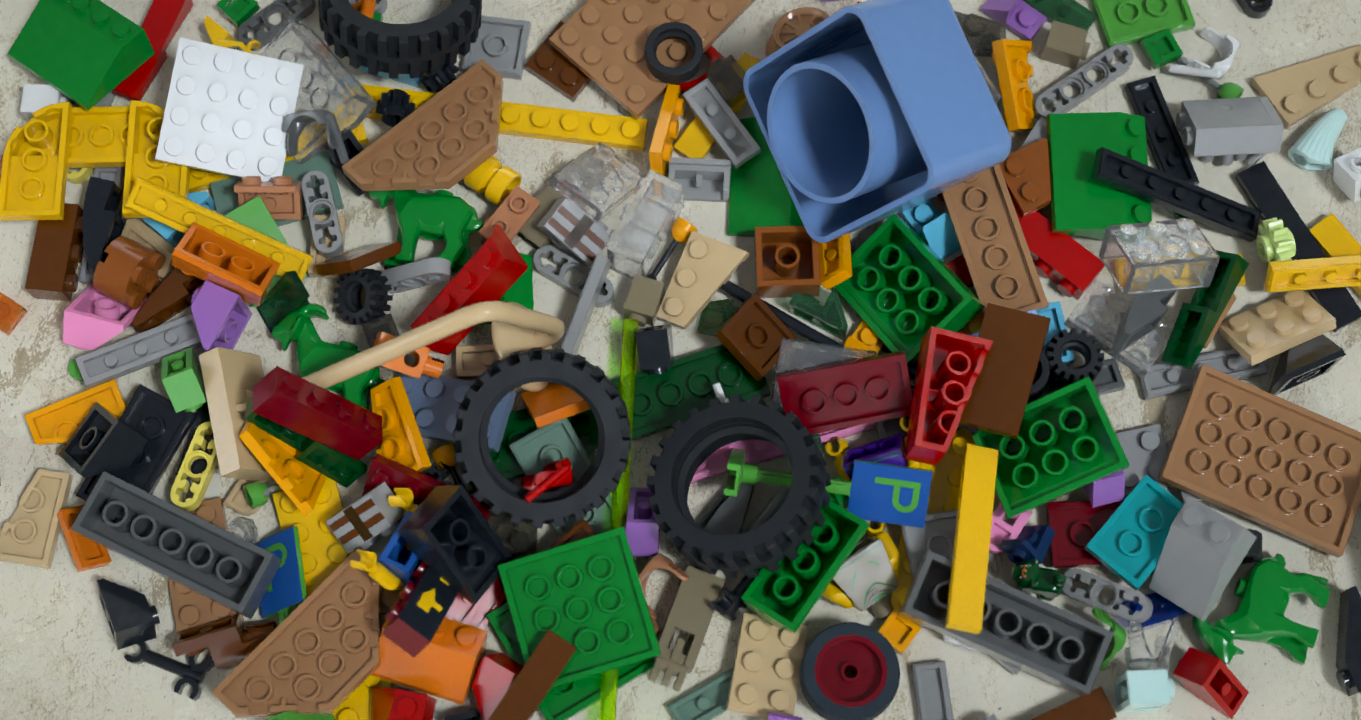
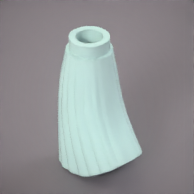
M1333 108L1315 121L1289 149L1288 156L1291 161L1304 170L1324 171L1332 169L1333 148L1347 121V115L1341 109Z

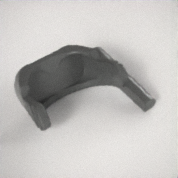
M316 109L286 115L284 122V132L287 133L285 149H287L286 152L289 156H296L298 139L302 130L308 124L318 121L321 125L326 126L328 146L331 149H336L341 164L349 161L334 113Z

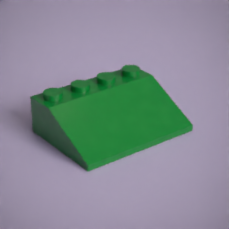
M39 0L7 54L9 58L89 111L155 53L143 28L100 0Z
M1122 112L1056 113L1046 115L1052 232L1132 244L1153 233L1151 202L1091 178L1095 154L1101 147L1148 165L1145 117Z
M756 117L739 119L761 148V152L737 169L731 164L728 236L754 237L755 227L804 226Z
M895 214L890 216L851 255L852 277L834 286L892 352L904 350L907 366L918 360L920 342L931 326L958 332L985 307L916 231Z
M1089 376L1027 404L1017 439L980 429L975 436L972 435L977 446L999 450L995 489L1008 519L1130 466L1105 406Z

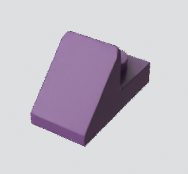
M987 0L980 9V12L1023 41H1032L1047 21L1046 16L1023 0Z

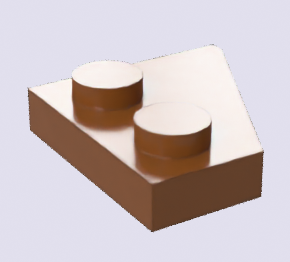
M1044 137L1010 153L1003 162L999 163L1011 199L1021 217L1046 207L1051 202L1048 141Z

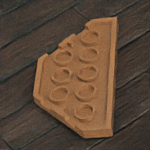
M483 59L344 164L342 166L344 174L363 191L452 188L497 152L504 84L502 75Z
M356 551L334 570L211 692L236 718L275 716L285 711L300 714L333 713L380 665V645L378 643L380 637L379 584L369 576V572L351 567L350 560L360 562L361 556Z

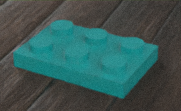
M1146 474L1084 549L1133 590H1137L1156 568L1171 524L1184 504Z

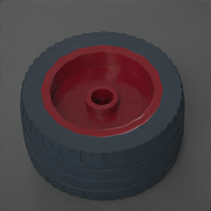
M840 623L821 631L807 646L800 665V685L805 699L819 715L827 720H873L883 713L892 702L900 682L899 661L890 642L877 630L860 623ZM846 668H852V673H857L854 678L846 677L844 674Z

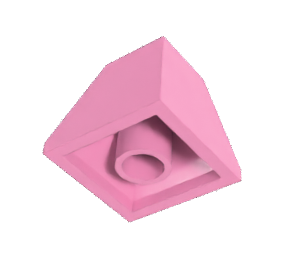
M91 284L64 310L63 343L73 345L81 350L96 349L123 332L132 323L148 298H144L140 307L134 310L101 294Z

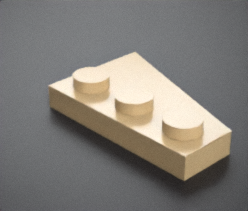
M692 231L656 317L687 329L709 304L711 297L723 284L727 283L732 277L731 274L741 262H745L750 254L747 251Z

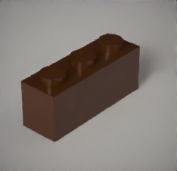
M65 203L63 220H38L25 289L36 299L71 302L72 293L77 290L78 275L76 272L78 263L82 262L83 209L79 204Z

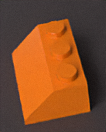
M195 222L172 253V266L180 269L184 274L195 276L204 281L208 280L240 295L244 302L257 306L261 305L281 264Z
M444 618L432 641L415 657H412L382 634L389 622L386 620L378 641L380 645V665L370 675L463 705L475 678L476 666L486 653L487 631Z

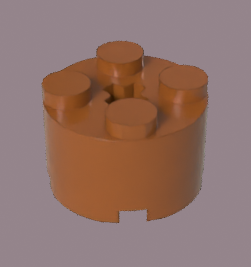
M120 236L113 240L104 252L109 255L104 263L98 262L94 272L93 285L101 294L136 310L142 304L143 299L151 295L162 283L158 279V271L165 262V255L135 240Z

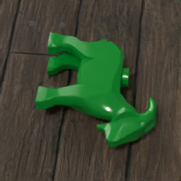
M416 190L368 191L371 199L380 201L382 209L386 207L388 200H394L398 224L396 241H399L402 252L385 260L384 264L387 268L414 262L419 237L425 240L446 242L444 251L436 258H444L451 262V275L453 276L472 258L469 239L472 232L482 228L483 222L478 221L475 208L467 204L461 197L454 196L453 193L446 190H436L435 194L417 193Z
M316 303L306 304L288 314L272 330V337L282 343L283 351L287 350L291 342H297V376L301 378L362 352L358 350L357 345L350 342L340 341V344L336 345L321 340L311 318L319 317L328 320L329 316L326 309ZM378 366L326 388V390L344 393L345 399L369 410L367 400L370 390L385 382V380L380 379V369Z
M1276 553L1275 558L1264 557L1248 570L1245 578H1239L1234 590V596L1239 597L1234 613L1212 623H1208L1207 618L1203 622L1193 616V628L1207 651L1212 656L1220 658L1225 665L1230 663L1234 655L1244 654L1243 650L1233 644V639L1273 645L1286 651L1292 660L1303 665L1305 664L1308 647L1313 648L1315 646L1319 630L1293 622L1284 616L1289 602V595L1302 593L1308 596L1314 605L1324 609L1331 589L1326 588L1329 580L1307 573H1290L1285 569L1286 562L1281 554Z

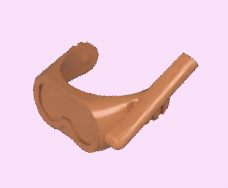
M659 553L647 564L639 574L646 598L647 580L655 569L669 570L683 581H687L689 575L681 570V567H677V564H673L674 562ZM648 605L655 632L658 635L661 632L660 627L655 621L658 615Z

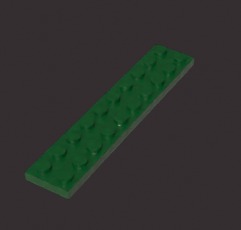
M723 344L675 359L673 366L667 367L666 373L649 375L648 370H641L611 380L617 386L618 392L627 407L631 441L673 428L671 425L677 419L684 423L692 417L689 410L696 406L700 411L709 408V400L716 398L712 384L720 382L724 395L729 399V402L730 395L740 394L745 402H750L752 395L762 398L771 396L766 378L764 377L756 381ZM526 408L510 413L499 452L490 451L495 465L510 481L526 475L509 445L539 429ZM589 409L568 417L587 454H595L598 448L599 434L592 410ZM467 483L466 486L469 494H473V489Z

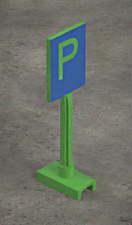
M733 448L727 464V470L730 471L724 488V495L737 497L741 483L756 485L757 482L791 487L792 473L760 469L757 465L745 464V450ZM854 460L852 479L845 481L830 478L831 485L826 486V491L848 495V511L863 520L925 528L933 470Z
M292 526L254 544L273 553L282 561L260 602L262 618L268 619L278 614L279 625L292 613L293 607L300 605L307 598L299 532L296 526ZM285 711L265 720H335L334 715L300 714Z

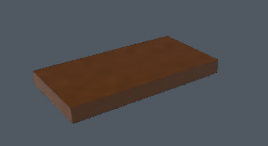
M991 303L987 304L978 337L992 340L993 343L973 386L969 401L963 410L959 422L960 425L1014 439L1018 438L1051 318Z

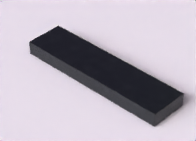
M1155 75L1127 83L1125 91L1135 115L1145 117L1146 142L1158 170L1198 186L1200 182Z

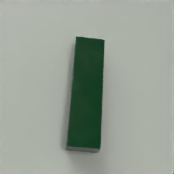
M1211 249L1191 303H1183L1161 358L1163 363L1192 369L1249 265L1241 256Z
M253 396L246 401L244 419L297 449V460L346 488L367 472V465L361 460L358 461L252 412Z

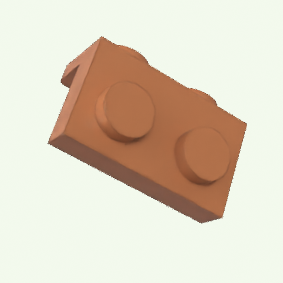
M260 176L242 177V181L234 185V192L238 193V207L260 196L273 220H301L303 218L301 181H292L291 176L273 177V181H261Z
M516 185L510 194L508 193L504 196L494 214L483 222V226L478 232L482 245L496 224L501 226L512 242L538 210L540 202Z

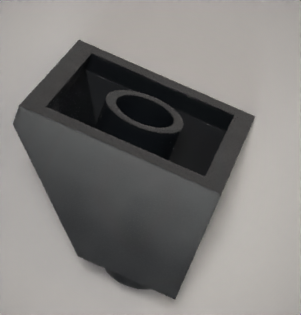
M1322 334L1282 352L1269 393L1278 395L1327 373L1346 355L1344 350Z
M96 402L58 455L79 475L87 478L102 474L103 471L110 472L129 467L135 459L141 456L148 439L131 425Z

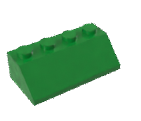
M831 500L829 507H821L820 511L824 515L825 521L822 528L815 525L811 533L815 539L811 545L807 546L803 542L796 549L799 557L792 562L788 556L778 562L780 569L771 573L767 567L762 568L759 572V577H755L741 597L753 613L777 628L792 633L797 631L870 526L868 522Z

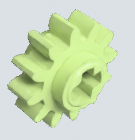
M1275 217L1263 220L1262 224L1258 225L1261 235H1258L1256 239V247L1260 259L1265 264L1273 261L1292 260L1291 257H1294L1296 254V243L1292 232L1288 227L1283 228L1282 219L1278 220Z

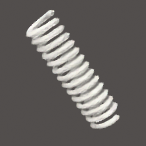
M1268 153L1253 154L1246 159V166L1252 167Z

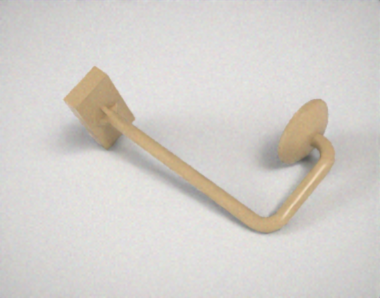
M485 301L475 303L303 377V379L326 389L468 327L492 321V341L499 360L508 357L511 353L532 350V348L542 347V349L553 350L552 344L556 343L564 335L565 326L559 318L528 309L517 302ZM216 347L199 355L221 477L260 482L272 479L273 477L239 438L247 421L244 419L246 401L253 396V386L264 377L260 355L222 347ZM533 382L522 385L520 388L530 392H539L546 388L550 382Z

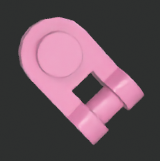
M1000 503L992 515L989 552L992 554L1004 553L1000 548L1002 540L1016 539L1032 515L1031 511L1013 517L1012 519L1015 520V523L1011 526L1001 520L1006 512L1002 503Z

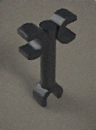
M745 575L732 591L727 587L723 588L722 592L724 595L722 599L718 602L713 601L711 607L720 615H725L730 621H735L737 619L734 616L736 611L740 607H747L741 597L755 577L749 578Z
M146 642L136 644L141 648L138 656L125 655L124 658L130 663L141 664L146 662L183 677L176 683L174 692L181 695L185 686L192 685L193 691L190 699L197 701L201 696L202 688L200 684L204 680L205 673L209 672L215 665L210 655L205 664L198 665L197 659L200 654L188 656L189 665H186L150 650Z

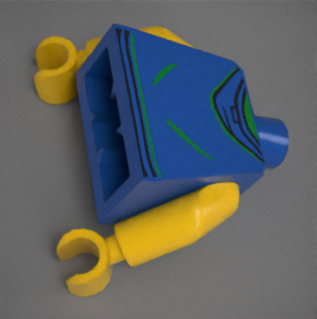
M394 488L396 495L388 496V503L391 507L404 508V517L381 554L379 562H377L375 553L362 549H356L361 556L360 562L350 560L352 568L369 572V576L387 590L403 589L410 580L413 582L415 577L412 576V573L421 561L398 532V529L418 508L417 504H412L414 499L413 491L408 488Z

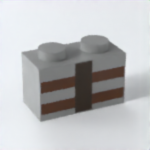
M567 197L558 198L537 224L536 228L570 257L585 266H591L595 257L600 255L613 237L606 232L608 227L596 217L591 219L583 212L585 207L573 197L569 199Z
M385 481L326 521V524L347 553L357 547H360L362 550L367 549L378 541L376 535L381 533L383 537H386L399 526L397 521L404 516V508L391 507L389 505L388 496L394 494Z

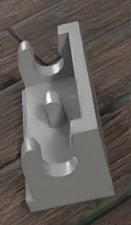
M672 157L669 162L668 200L729 202L731 160Z

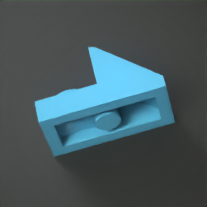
M930 199L901 213L902 219L916 231L942 260L961 249L948 213L940 215Z

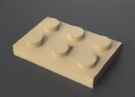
M1304 290L1289 291L1224 320L1218 328V333L1253 366L1336 329V319Z
M748 613L742 615L726 711L768 719L769 712L794 716L800 678V665L804 653L808 626L800 625L797 631L792 633L775 627L760 616Z

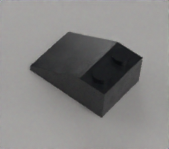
M462 485L436 486L398 529V532L414 554L471 604H476L500 575L498 565L510 562L513 559Z

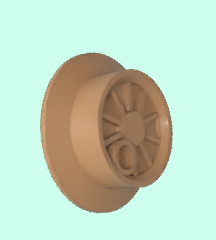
M802 7L787 12L779 18L774 26L773 33L766 44V57L830 16L825 11L813 7Z

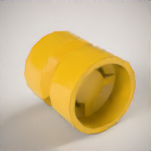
M493 155L464 178L465 185L480 194L485 192V198L497 207L504 196L508 193L510 194L516 185L520 187L522 182V175L507 165L502 167V163Z

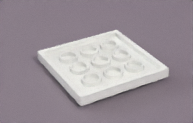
M179 37L155 160L238 178L260 176L261 181H273V177L282 176L287 149H285L287 133L284 132V122L287 114L295 112L304 65Z

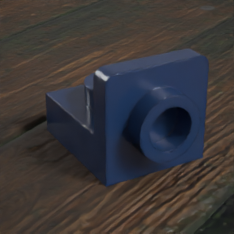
M1049 525L1024 526L1018 539L1002 540L1000 548L1008 555L1009 560L1016 565L1022 561L1037 558L1039 564H1042L1056 532Z

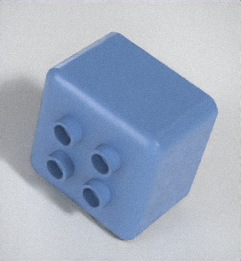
M867 0L846 6L749 68L744 76L743 86L745 95L803 225L810 237L820 243L829 242L885 220L894 214H900L1003 162L1011 150V137L949 0Z

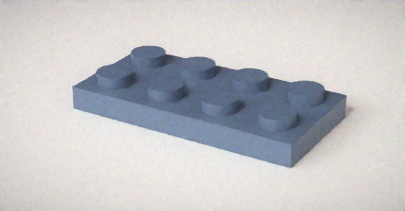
M398 373L397 377L402 379L421 437L455 444L453 430L456 426V414L465 394L474 382L441 375L439 379L424 374L421 375L420 379H414ZM514 390L498 403L491 415L487 434L489 451L499 452L516 396Z

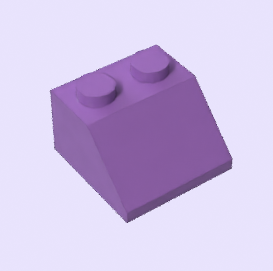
M205 280L203 286L197 288L192 296L191 310L204 350L207 352L216 347L233 350L253 315L240 295Z

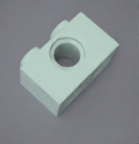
M1167 669L1126 671L1114 680L1117 713L1158 711L1170 704L1171 698H1174L1175 695L1174 682L1172 678H1168Z

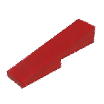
M192 0L153 1L141 28L145 30L155 54L115 87L112 93L133 101H141L168 57L166 49L192 9Z

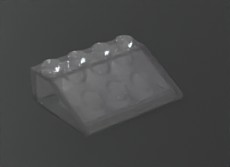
M289 19L260 54L261 56L304 65L294 113H303L316 109L330 111L334 113L340 132L343 133L348 128L352 131L358 127L377 104L314 30L295 20ZM314 121L302 130L298 139L297 154L292 156L297 163L302 165L325 149L324 145L328 143L326 126L321 125L318 121Z

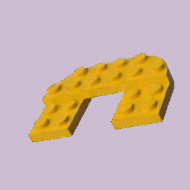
M130 100V106L92 107L89 111L83 107H72L70 102L52 104L32 113L34 117L22 128L19 126L15 128L5 146L0 181V220H63L68 168L125 167L122 214L125 218H150L125 206L137 177H141L188 199L190 167L155 160L165 110L148 102Z

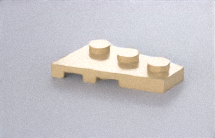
M38 469L20 498L19 506L9 522L6 521L0 531L2 533L0 535L1 562L51 569L61 529L57 513L62 509H66L73 476L70 473Z

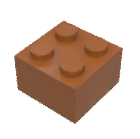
M755 227L756 294L760 298L819 296L821 285L819 244L810 237L805 227Z

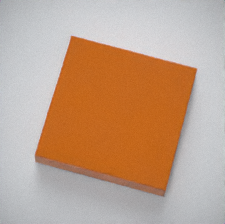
M551 382L539 392L526 391L520 394L523 404L537 428L591 409L580 395L570 388Z

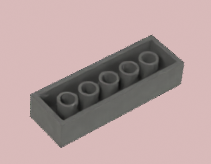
M105 471L101 474L71 527L73 531L249 619H252L282 563L273 553Z
M930 550L923 554L898 615L1080 696L1090 694L1114 632L988 576L986 579L982 631L979 634L945 628L952 560Z

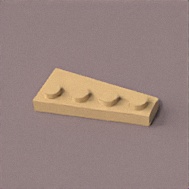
M1361 44L1254 77L1250 84L1260 97H1268L1282 120L1284 128L1287 130L1361 84Z

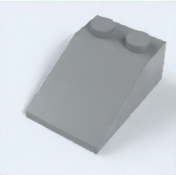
M1189 496L1171 524L1149 588L1204 622L1257 537L1243 526Z

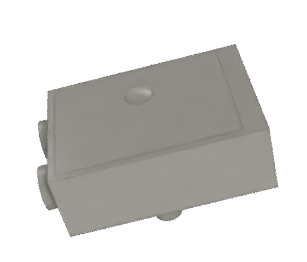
M1267 96L1182 101L1181 113L1176 114V128L1183 135L1184 145H1188L1193 157L1201 156L1204 162H1211L1214 156L1221 155L1220 163L1228 166L1233 162V155L1237 160H1244L1247 158V154L1280 152L1284 124Z

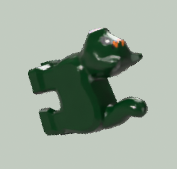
M1037 558L1020 562L1013 567L1011 573L1012 578L1016 582V589L1029 595L1031 593L1039 594L1038 599L1052 601L1055 597H1058L1066 581L1064 573L1054 569L1040 568Z

